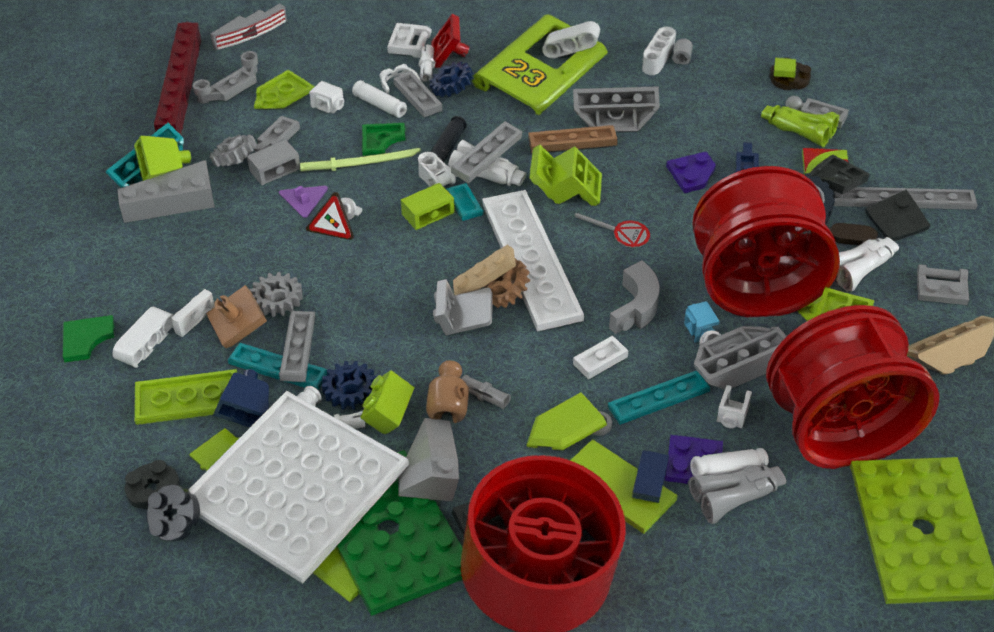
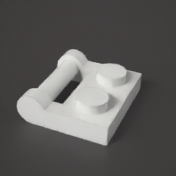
M396 23L388 44V53L412 55L415 58H421V48L425 46L427 38L430 37L431 29L428 26ZM419 35L417 45H411L414 36Z

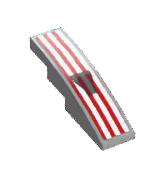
M279 3L267 12L258 10L247 18L238 16L211 33L213 49L219 50L237 45L287 21L285 6Z

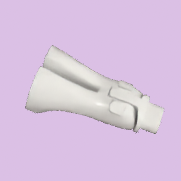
M461 140L457 150H454L451 154L448 166L451 168L453 164L475 146L465 140ZM500 157L477 177L503 185L507 183L508 186L511 184L521 186L526 178V172L518 170V166Z
M889 237L884 239L877 238L875 240L869 239L856 248L839 252L840 265L836 279L838 285L847 292L854 291L865 275L893 257L894 252L899 250L897 243Z

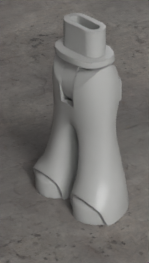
M766 465L761 467L749 466L728 474L694 476L688 481L690 493L696 502H701L702 513L705 518H708V523L711 524L717 523L735 507L776 491L778 486L786 484V478L778 466L768 468Z

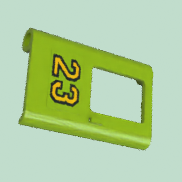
M546 14L473 75L474 79L472 82L476 88L485 92L493 85L528 105L535 111V114L540 115L607 54V49L601 42L597 41L592 48L576 52L558 69H554L532 57L526 51L548 32L552 33L572 27L554 16Z

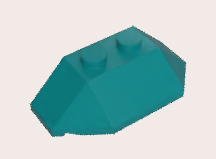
M169 123L151 135L152 137L175 139L179 151H183L184 138ZM135 149L106 170V173L121 188L143 181Z

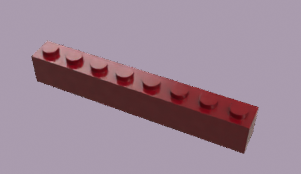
M183 22L177 25L154 121L155 132L169 123L180 135L182 133L201 46L198 23Z

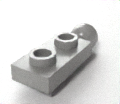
M798 96L789 97L785 103L786 107L809 114L834 112L840 115L837 127L840 129L849 111L848 109L810 98L803 103Z

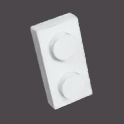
M204 289L171 318L175 334L183 337L207 316L206 313L215 307L210 291Z
M611 336L573 357V365L590 379L627 358L628 350L616 338Z

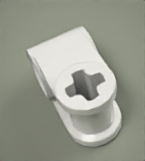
M424 152L419 155V176L429 187L437 183L445 186L456 182L455 175L451 173V168L440 160L436 154Z

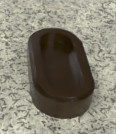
M836 223L832 225L830 230L835 238V242L858 246L869 239H877L878 235L873 227L849 223Z

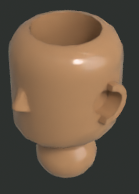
M444 361L439 366V376L434 378L429 384L426 412L430 419L440 420L442 414L446 411L452 414L453 423H459L466 416L469 387L460 378L463 370L458 362Z

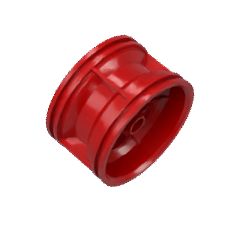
M854 305L825 312L808 320L792 331L773 352L766 369L768 387L777 404L784 410L793 413L792 434L802 456L811 464L822 468L836 469L850 466L851 461L883 459L913 441L933 419L939 405V390L926 368L907 357L909 348L908 338L896 317L889 311L876 306Z

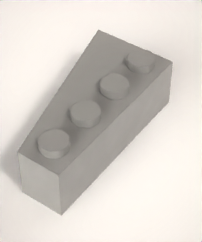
M206 160L117 189L124 223L215 207Z

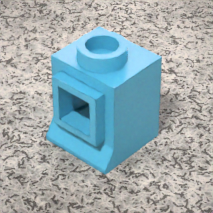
M707 301L692 304L686 309L684 324L691 336H695V343L700 341V337L705 332L715 331L712 326L719 325L720 321Z

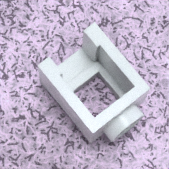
M321 81L309 92L312 108H317L327 113H335L344 105L342 88Z
M727 385L719 406L717 422L722 423L727 428H742L750 406L752 392H746L744 403L730 400L732 386Z

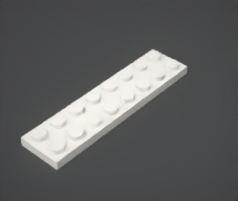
M526 190L483 198V208L500 247L502 248L507 244L512 247L515 258L527 266L526 269L530 271V274L527 276L530 282L525 284L528 290L522 291L521 294L536 330L542 331L584 321V313Z

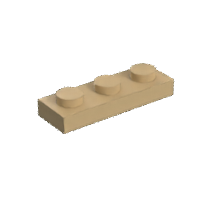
M507 244L465 273L457 276L453 280L454 295L479 290L516 266L514 249Z

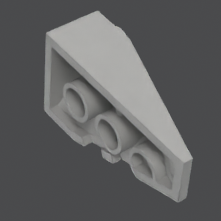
M424 418L406 457L409 461V466L398 477L399 496L453 501L459 481V471L451 423L447 420Z

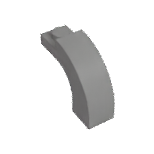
M642 260L623 270L622 286L635 298L628 304L610 313L609 329L615 334L622 330H629L633 324L642 329L656 314L659 299V281L654 271Z

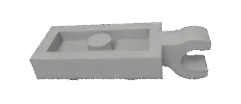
M281 116L257 139L258 144L254 151H260L284 140L288 141L300 129L299 122Z

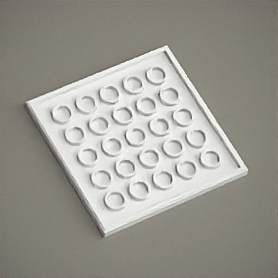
M286 391L215 462L189 491L191 494H195L199 501V518L296 580L304 583L409 466V461L404 456Z

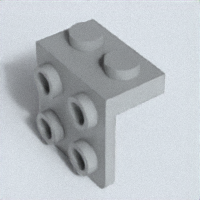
M447 279L437 281V292H434L436 309L433 310L434 320L437 324H440L445 335L489 326L492 323L493 293L490 288H484L454 295Z

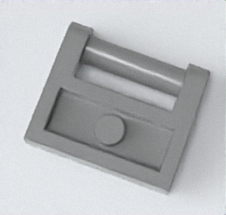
M919 264L917 267L918 300L968 305V269H959V271L927 268L926 265ZM926 277L958 280V282L926 279Z

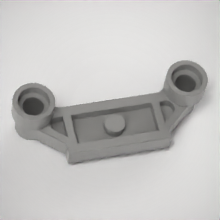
M252 51L244 52L241 55L243 67L210 86L209 81L204 79L195 81L193 89L195 95H197L198 102L227 101L257 83L255 76L258 64L257 54Z

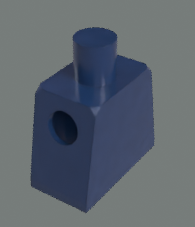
M252 369L245 370L243 374L233 373L220 397L213 416L251 427L269 409V385L264 381L258 380L257 372Z

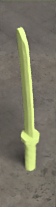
M415 148L339 160L330 158L329 161L300 163V170L331 169L336 171V168L411 157L421 149Z

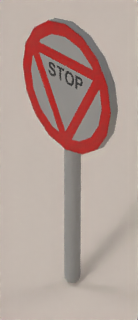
M579 213L575 214L576 218L614 231L615 240L625 247H640L645 245L650 239L649 229L640 222L632 220L623 221L614 227Z

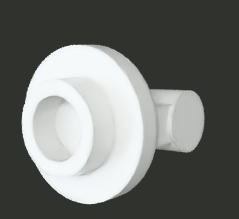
M341 198L348 220L352 219L355 215L359 216L362 208L356 206L355 202L350 198Z

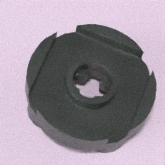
M155 460L152 463L140 466L134 471L129 472L125 477V494L129 503L135 508L147 509V511L149 506L148 498L152 493L158 492L167 485L180 486L177 472L171 466L166 465V462L163 460ZM150 483H158L155 490L147 487Z

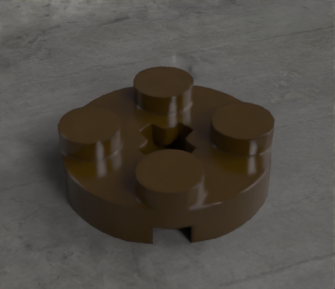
M796 62L795 78L774 76V65H772L769 77L771 83L780 89L791 91V89L798 88L800 90L807 87L810 83L811 67Z

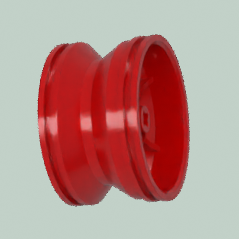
M761 166L748 168L723 178L714 184L699 200L693 214L692 226L697 247L703 255L702 271L705 286L710 298L725 311L742 317L790 314L813 303L823 295L825 287L829 288L834 282L839 270L840 255L835 238L825 224L826 213L821 194L808 177L784 167Z

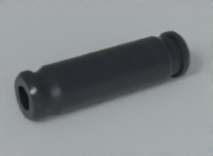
M461 116L452 117L432 148L431 152L436 154L443 162H445L467 127L465 119Z

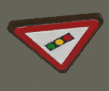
M338 192L332 193L306 226L308 232L347 240L354 238Z

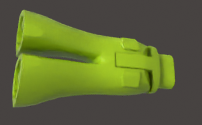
M767 105L761 113V118L767 119L769 124H773L783 131L797 133L823 148L828 143L829 138L831 139L835 134L840 116L834 112L809 114L785 106L780 107L779 105L775 107Z

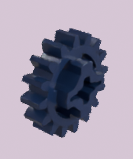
M460 61L458 64H455L453 62L451 66L445 65L438 69L439 73L433 74V78L429 80L431 83L429 86L435 96L440 95L441 98L445 95L450 97L452 93L457 95L462 90H465V85L471 84L470 80L474 79V73L468 63L463 64Z
M344 361V366L336 363L334 364L335 370L327 369V376L322 377L323 384H321L325 400L331 401L333 407L341 404L342 410L347 405H350L352 410L355 409L356 404H360L363 407L364 400L371 394V384L376 378L374 370H367L366 363L358 366V361H354L352 365H349L348 361Z

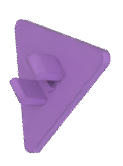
M299 186L295 189L280 190L279 194L303 218H307L326 193L328 187L303 188Z

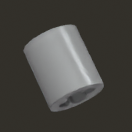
M679 39L676 41L672 57L674 63L687 65L690 62L693 45L689 40Z

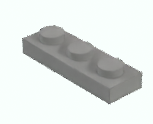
M412 71L394 78V85L424 118L442 111V103Z

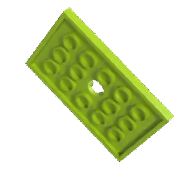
M958 457L851 461L850 468L886 604L994 599V567ZM919 519L926 520L933 525L934 532L923 534L920 529L913 527V522Z

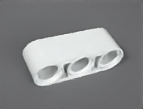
M589 21L552 32L546 38L543 53L546 57L557 58L592 48L599 37L600 26L595 22Z
M660 28L643 54L642 70L644 73L656 75L663 68L674 50L676 31L673 28Z
M154 306L150 307L117 341L113 348L114 359L137 368V364L141 360H145L154 350L152 348L156 344H160L169 334L167 332L174 328L171 319L174 315Z

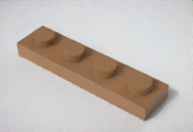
M614 125L531 132L528 137L531 153H533V148L539 144L547 152L569 150L574 146L577 149L617 145Z

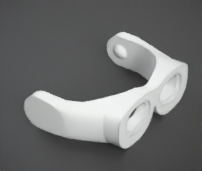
M405 64L397 66L394 71L386 69L380 73L382 88L386 93L390 92L386 82L394 76L412 71L419 80L420 77Z

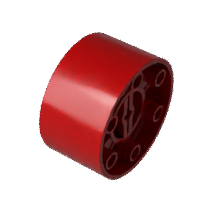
M545 455L526 456L505 462L490 471L478 484L471 497L461 554L463 582L476 606L490 619L517 632H567L589 620L600 609L609 593L625 540L626 523L618 498L608 484L597 474L576 462L564 458ZM500 515L507 528L502 530L486 522ZM586 529L595 541L580 542L582 530ZM577 575L582 576V580L573 581Z

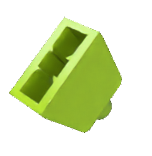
M140 136L134 144L143 181L183 168L182 164L191 162L190 151H179L177 141L172 138Z

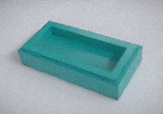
M467 183L446 189L454 197V208L462 221L483 215V209Z

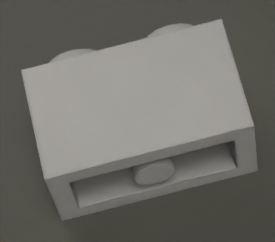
M287 140L247 156L249 171L261 185L300 169L299 154Z

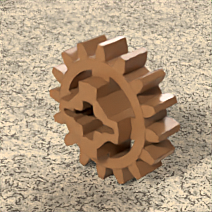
M516 258V266L484 286V288L491 289L493 293L492 304L497 308L500 306L507 308L508 302L514 305L517 297L522 298L521 292L528 290L525 284L530 282V279L527 277L530 271L526 269L527 266Z

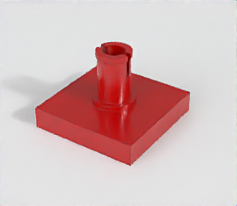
M453 13L431 41V46L434 48L433 59L435 61V68H440L452 52L463 58L469 52V46L460 42L459 17Z

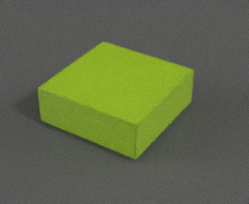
M775 58L774 76L795 78L796 59Z

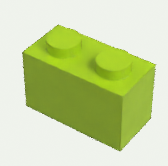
M437 183L401 199L402 216L415 230H418L453 214L454 197L440 183Z
M392 370L374 379L371 384V394L363 403L364 410L360 417L381 434H387L399 427L415 388Z

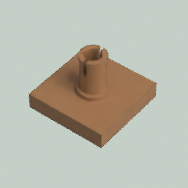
M246 285L229 297L220 296L223 300L222 302L217 298L214 303L215 307L206 313L221 344L225 348L232 347L267 322L252 292Z

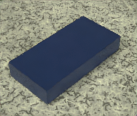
M642 451L632 498L659 503L669 455Z

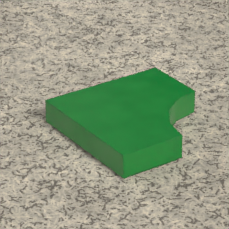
M405 123L362 125L363 157L385 154L386 149L390 145L405 141Z
M113 315L63 322L64 363L90 359L91 352L98 344L115 338Z

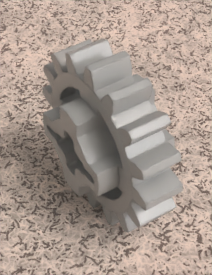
M250 134L247 136L237 135L235 137H228L221 144L217 145L214 152L210 153V158L214 166L216 165L217 167L220 165H237L243 162L254 151L253 149L257 148V144Z
M278 272L276 276L268 273V278L259 277L260 283L253 282V288L250 289L264 316L268 313H271L272 317H275L276 313L285 316L286 310L289 312L294 311L293 306L299 307V300H303L301 283H298L296 277L290 278L289 273L285 276H281V272Z

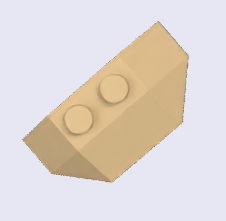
M980 316L972 321L959 324L911 344L908 348L907 357L940 374H950L960 366L971 365L975 360L985 356L994 338V318Z

